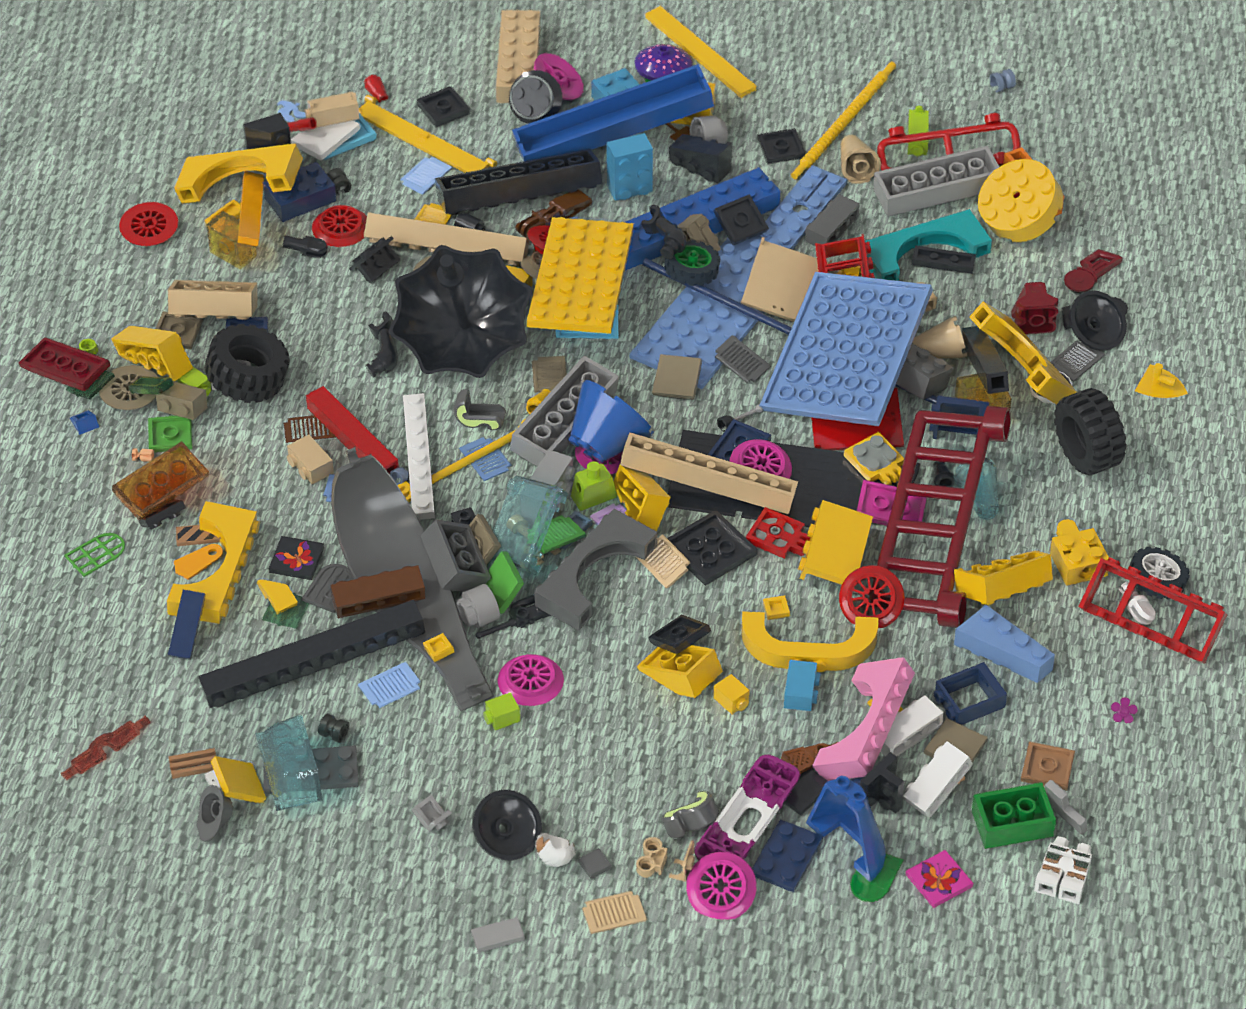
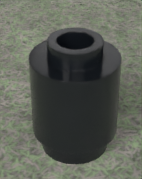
M460 213L454 222L456 227L481 231L486 229L483 220L468 213Z

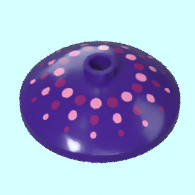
M655 44L644 48L636 55L634 66L642 77L655 80L691 67L692 58L685 50L678 46Z

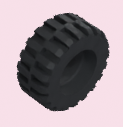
M245 324L231 325L217 332L212 338L205 361V373L209 382L213 383V387L217 391L220 390L222 395L230 396L235 401L243 400L244 403L255 401V403L262 402L263 399L268 400L272 398L273 395L280 391L289 367V353L281 339L278 340L274 333L270 334L265 328L260 329L256 325L251 324L249 326H245ZM237 360L248 361L257 365L258 367L247 366L238 362Z
M1088 388L1066 396L1058 402L1054 410L1056 435L1059 438L1060 447L1064 450L1065 457H1068L1069 463L1075 466L1078 472L1085 475H1094L1115 467L1122 462L1127 449V444L1125 443L1126 434L1123 431L1124 426L1120 421L1118 411L1114 408V404L1108 400V397L1102 391Z

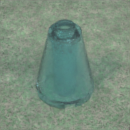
M989 458L984 460L973 509L978 517L985 520L993 519L999 512L997 468L993 460ZM961 464L955 470L954 480L959 488H964L969 465Z

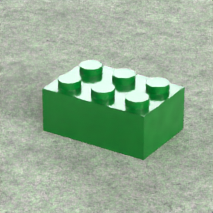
M1042 782L974 794L972 814L984 849L1054 837L1056 818Z

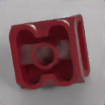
M1043 282L1025 283L1011 310V317L1015 319L1016 325L1025 334L1052 333L1057 327L1056 317L1058 315L1059 299L1048 294L1046 285Z

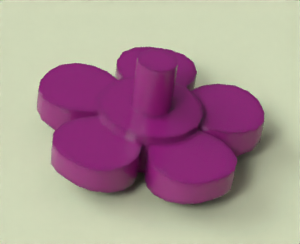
M1121 698L1120 704L1118 702L1112 703L1111 710L1117 712L1113 715L1115 722H1121L1122 719L1125 723L1133 722L1131 714H1136L1138 709L1134 704L1129 706V698Z

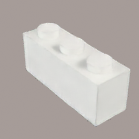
M925 695L919 700L912 701L907 708L897 713L880 752L886 757L890 752L898 756L940 728L943 724V712Z
M946 742L943 746L938 747L931 762L922 767L919 777L915 782H911L906 787L903 797L908 804L930 818L972 767V761L969 756L949 742Z

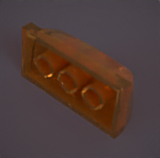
M181 441L112 485V492L140 521L171 503L201 480L208 477L209 471Z

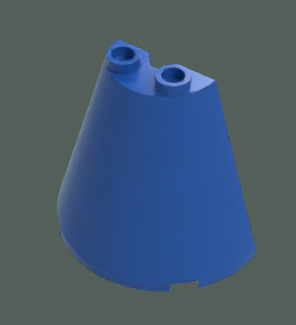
M839 776L834 780L826 782L806 824L823 837L839 826L862 846L863 856L854 861V868L870 882L883 868L886 848L866 794L857 783L850 781L846 776Z

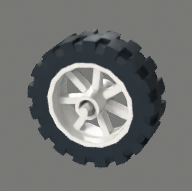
M1159 547L1139 549L1137 553H1134L1129 565L1140 570V575L1146 578L1152 575L1161 579V584L1169 587L1172 584L1183 589L1181 593H1183L1190 577L1189 568H1186V563L1181 561L1179 556L1171 554L1169 550H1161ZM1136 585L1138 590L1146 592L1148 596L1152 597L1153 595L1158 599H1170L1143 586Z

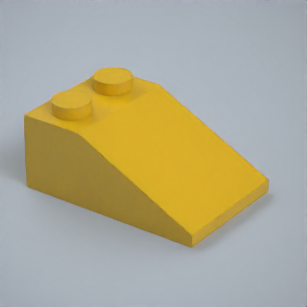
M694 645L689 646L679 654L657 647L637 666L639 671L676 694L692 698L699 696L723 672L715 649Z

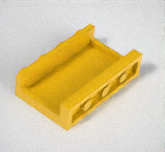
M822 500L820 507H815L811 518L815 523L810 524L807 536L811 538L810 541L806 540L802 553H805L806 556L805 558L802 557L799 563L800 579L804 580L806 574H811L842 585L845 578L861 566L873 516Z

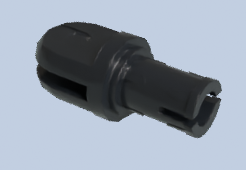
M285 235L282 247L300 251L302 256L314 258L325 256L328 249L327 243L324 240L305 236L302 239Z

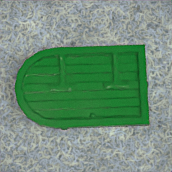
M886 853L882 870L870 882L856 870L850 883L851 892L861 901L875 902L882 899L889 892V888L904 860Z

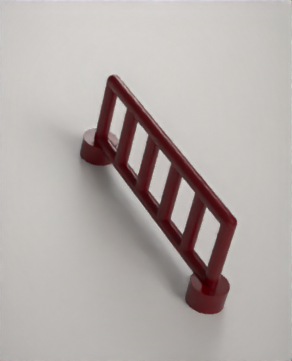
M987 406L984 416L919 410L915 415L877 566L888 570L942 576L936 601L905 597L902 609L904 611L937 614L939 626L957 628L965 621L967 597L964 592L953 591L955 584L954 570L959 567L989 441L1007 442L1011 426L1010 408ZM936 424L978 429L973 452L921 447L926 425ZM917 460L969 465L964 488L912 483ZM908 496L961 501L955 525L902 520ZM899 533L952 538L946 563L893 557ZM874 578L871 586L872 588L874 587L876 582V579ZM880 580L877 589H879L885 583ZM873 591L870 592L869 603H873L874 599H878V596H875ZM891 596L881 597V599L891 601ZM881 602L879 603L882 608H887L889 606Z

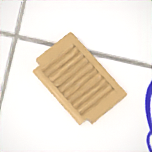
M664 535L657 538V547L645 560L636 557L666 589L688 571L686 567L690 564V561Z
M632 891L586 901V907L582 908L591 934L647 921L638 895H633Z

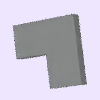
M1049 780L1045 784V790L1052 809L1081 835L1087 832V821L1069 804L1067 792L1053 780Z

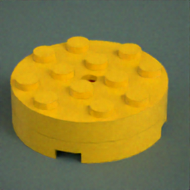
M1030 159L1014 160L995 169L985 180L978 197L979 212L989 228L998 237L1011 239L1012 242L1032 240L1045 233L1055 223L1054 217L1058 210H1062L1063 206L1062 189L1051 171L1044 164Z

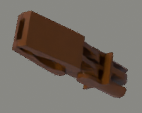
M579 189L575 192L566 193L552 199L549 202V208L541 209L537 212L532 210L531 216L517 223L515 229L523 237L528 238V231L532 227L540 225L550 226L552 217L570 219L591 206L592 199ZM571 210H574L573 213L566 216Z

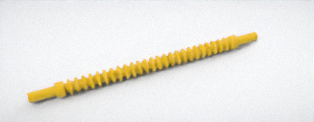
M890 62L883 71H879L862 92L859 93V96L853 100L842 115L828 128V131L800 160L799 166L791 173L793 179L797 180L806 169H809L815 163L818 157L824 153V150L838 137V134L844 130L855 115L869 102V99L888 80L889 74L896 68L894 62Z

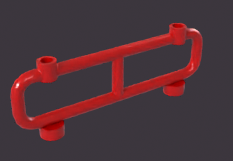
M991 113L984 116L985 124L909 135H905L903 126L888 129L889 137L879 142L877 154L880 158V168L883 171L891 169L887 164L885 148L889 145L943 138L946 155L954 154L951 139L953 136L1006 129L1011 133L1013 150L1021 147L1020 136L1014 124L1005 121L1001 122L1000 113ZM1007 152L993 154L999 166L1004 164V155Z

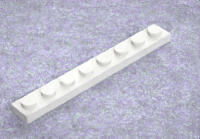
M424 393L403 395L412 509L418 520L435 518L425 396Z

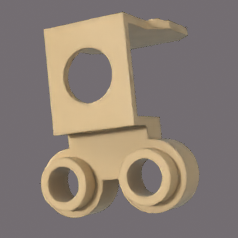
M649 837L643 842V853L645 856L640 857L636 862V871L644 878L652 876L655 872H659V875H661L668 857V848L662 847L661 840L656 837ZM693 840L690 841L684 861L674 859L673 862L680 864L683 867V871L678 875L670 873L669 878L687 881L695 861V856H693L695 844Z

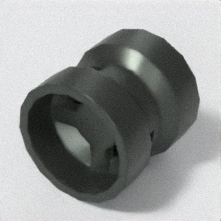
M334 168L327 173L328 177L335 184L336 196L340 195L338 192L340 190H343L345 193L351 190V183L343 169Z
M326 713L319 723L318 734L324 737L330 736L333 741L341 743L343 737L347 735L350 725L348 721L344 719L337 720L334 715Z

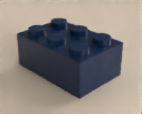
M318 162L299 168L292 190L272 192L268 181L263 182L264 198L282 222L336 202L335 184Z

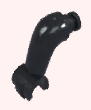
M651 205L649 210L652 219L642 220L641 225L646 233H660L664 237L665 244L660 249V253L664 258L672 260L675 254L683 252L686 248L687 237L679 227L664 217L659 206Z
M386 311L382 314L384 321L379 326H374L373 323L368 325L372 335L379 340L380 345L379 351L374 354L375 359L371 361L372 364L367 363L365 365L373 378L376 377L377 372L379 374L383 371L386 374L391 372L398 362L395 340L389 334V328L393 319Z

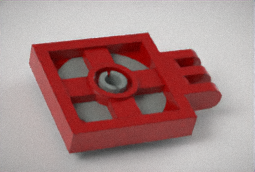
M767 507L764 508L746 535V539L754 546L784 559L789 552L804 556L805 553L802 552L806 540L810 541L811 537H808L803 532L805 523Z

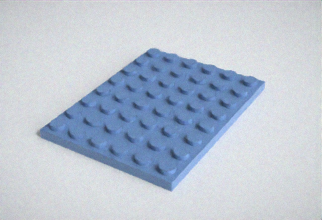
M815 272L759 406L763 408V411L879 426L933 292L932 286L929 284Z

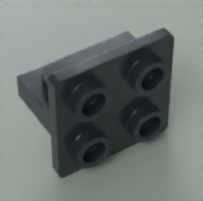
M392 236L388 239L382 237L352 260L354 265L349 270L353 271L357 268L368 283L374 281L401 260L389 245L394 238Z

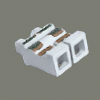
M1058 836L1054 843L1049 844L1042 867L1036 877L1034 891L1055 897L1060 884L1058 898L1079 904L1090 868L1091 846L1080 843L1076 850L1068 848L1069 841ZM1041 884L1051 886L1053 889H1045ZM1065 891L1076 893L1077 895L1069 896L1065 893Z

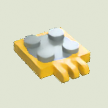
M879 432L844 450V457L867 481L874 482L879 479L886 485H892V482L899 481L900 467L903 465L904 457Z

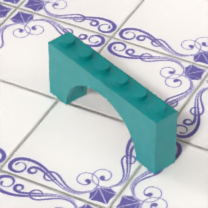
M970 209L866 240V242H870L872 254H868V257H872L874 269L870 270V273H874L876 279L899 281L900 268L898 261L904 254L914 249L915 245H950L966 253L976 254V258L990 254L992 239Z

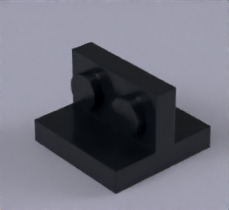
M891 752L860 780V787L866 794L870 808L878 801L883 809L891 810L896 814L902 808L904 780L896 776L898 757Z

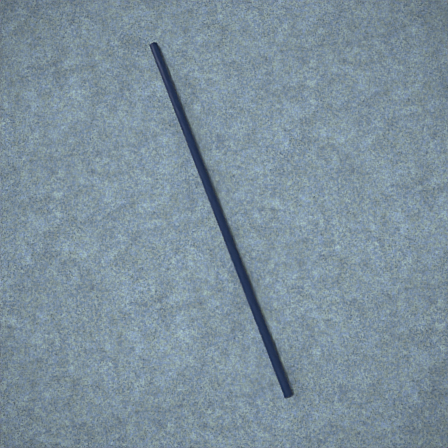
M647 258L644 259L642 264L644 267L671 279V275L668 276L666 274L664 266ZM687 283L682 284L789 335L792 327L704 285L698 286V284H694V286H690ZM897 384L895 385L896 387L905 390L904 388L900 387L899 385H897ZM932 395L924 400L936 404L937 396Z

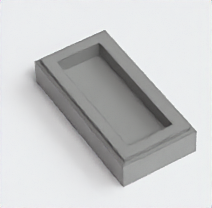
M518 917L471 929V935L478 953L525 940Z

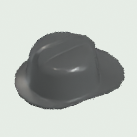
M216 785L207 786L200 797L197 829L200 840L205 842L211 840L217 834L219 828L223 827L230 820L233 813L231 799L225 797L221 789Z

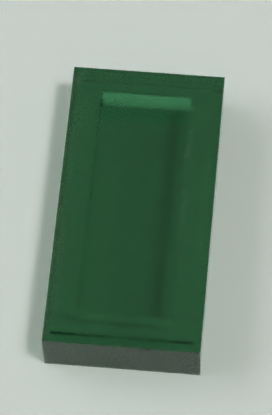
M142 376L130 384L128 388L130 393L160 395L172 387L174 383L172 378Z

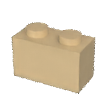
M310 435L287 445L288 463L292 467H297L303 480L307 479L311 484H314L326 478L329 474L334 473L333 460Z

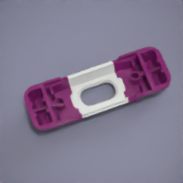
M773 755L760 756L743 778L742 784L713 825L709 826L694 849L696 859L699 861L711 853L728 852L744 860L798 783L800 778L799 770ZM754 808L760 811L762 816L748 835H739L734 831V825L746 809ZM717 866L718 873L722 874L723 866ZM726 867L725 876H727L733 869L730 867Z

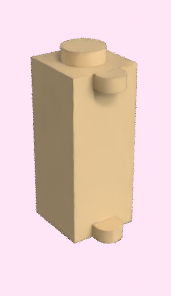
M355 92L307 101L308 109H305L306 118H315L317 127L359 119V108Z

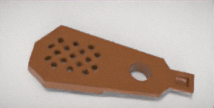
M838 742L830 745L819 743L809 747L803 746L782 752L781 760L795 766L799 770V774L813 767V763L821 748L829 747Z

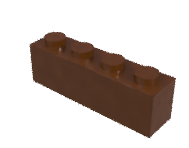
M405 566L399 570L383 571L372 576H361L354 580L339 581L331 585V597L337 618L339 619L397 606L411 600L425 599V586L419 566Z

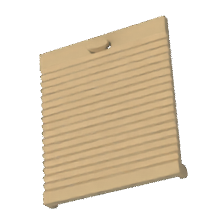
M762 237L741 303L759 311L795 322L815 272H818L817 258L765 241V237Z

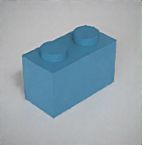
M797 660L789 661L784 708L811 711L812 704H817L818 690H814V688L819 686L821 672H816L817 663Z

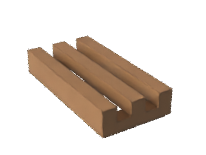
M215 748L168 756L172 779L214 770L212 764L207 763H211V760L216 756Z

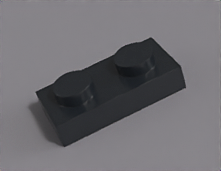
M174 500L139 518L138 521L142 527L154 529L162 525V520L166 518L173 519L181 515L180 511L186 507L183 500Z

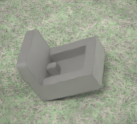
M432 795L428 796L411 810L429 832L434 828L438 831L449 823L447 818L452 814L450 810L445 812Z

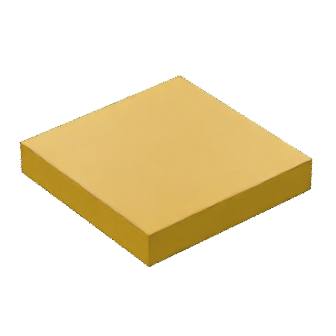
M218 756L211 760L225 797L255 803H262L267 799L252 763Z

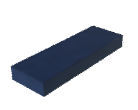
M183 589L168 656L191 660L206 598L205 593Z

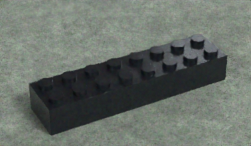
M591 149L435 178L438 202L444 212L449 215H457L460 211L465 210L477 211L481 207L486 206L497 207L502 203L514 204L522 199L534 200L543 195L555 196L559 192L564 191L575 192L579 188L591 189L603 184L600 161Z

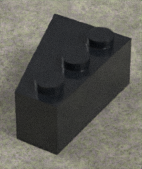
M682 134L669 146V161L674 165L686 168L690 173H696L704 177L707 181H713L718 184L731 171L732 142L723 144L718 143L715 139L706 141L702 137Z

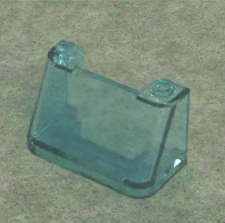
M516 475L508 482V493L493 530L501 547L491 560L495 561L501 551H506L509 553L517 570L537 576L541 569V566L537 565V557L541 558L542 556L540 550L554 512H558L560 509L557 507V504H565L568 493L558 486Z

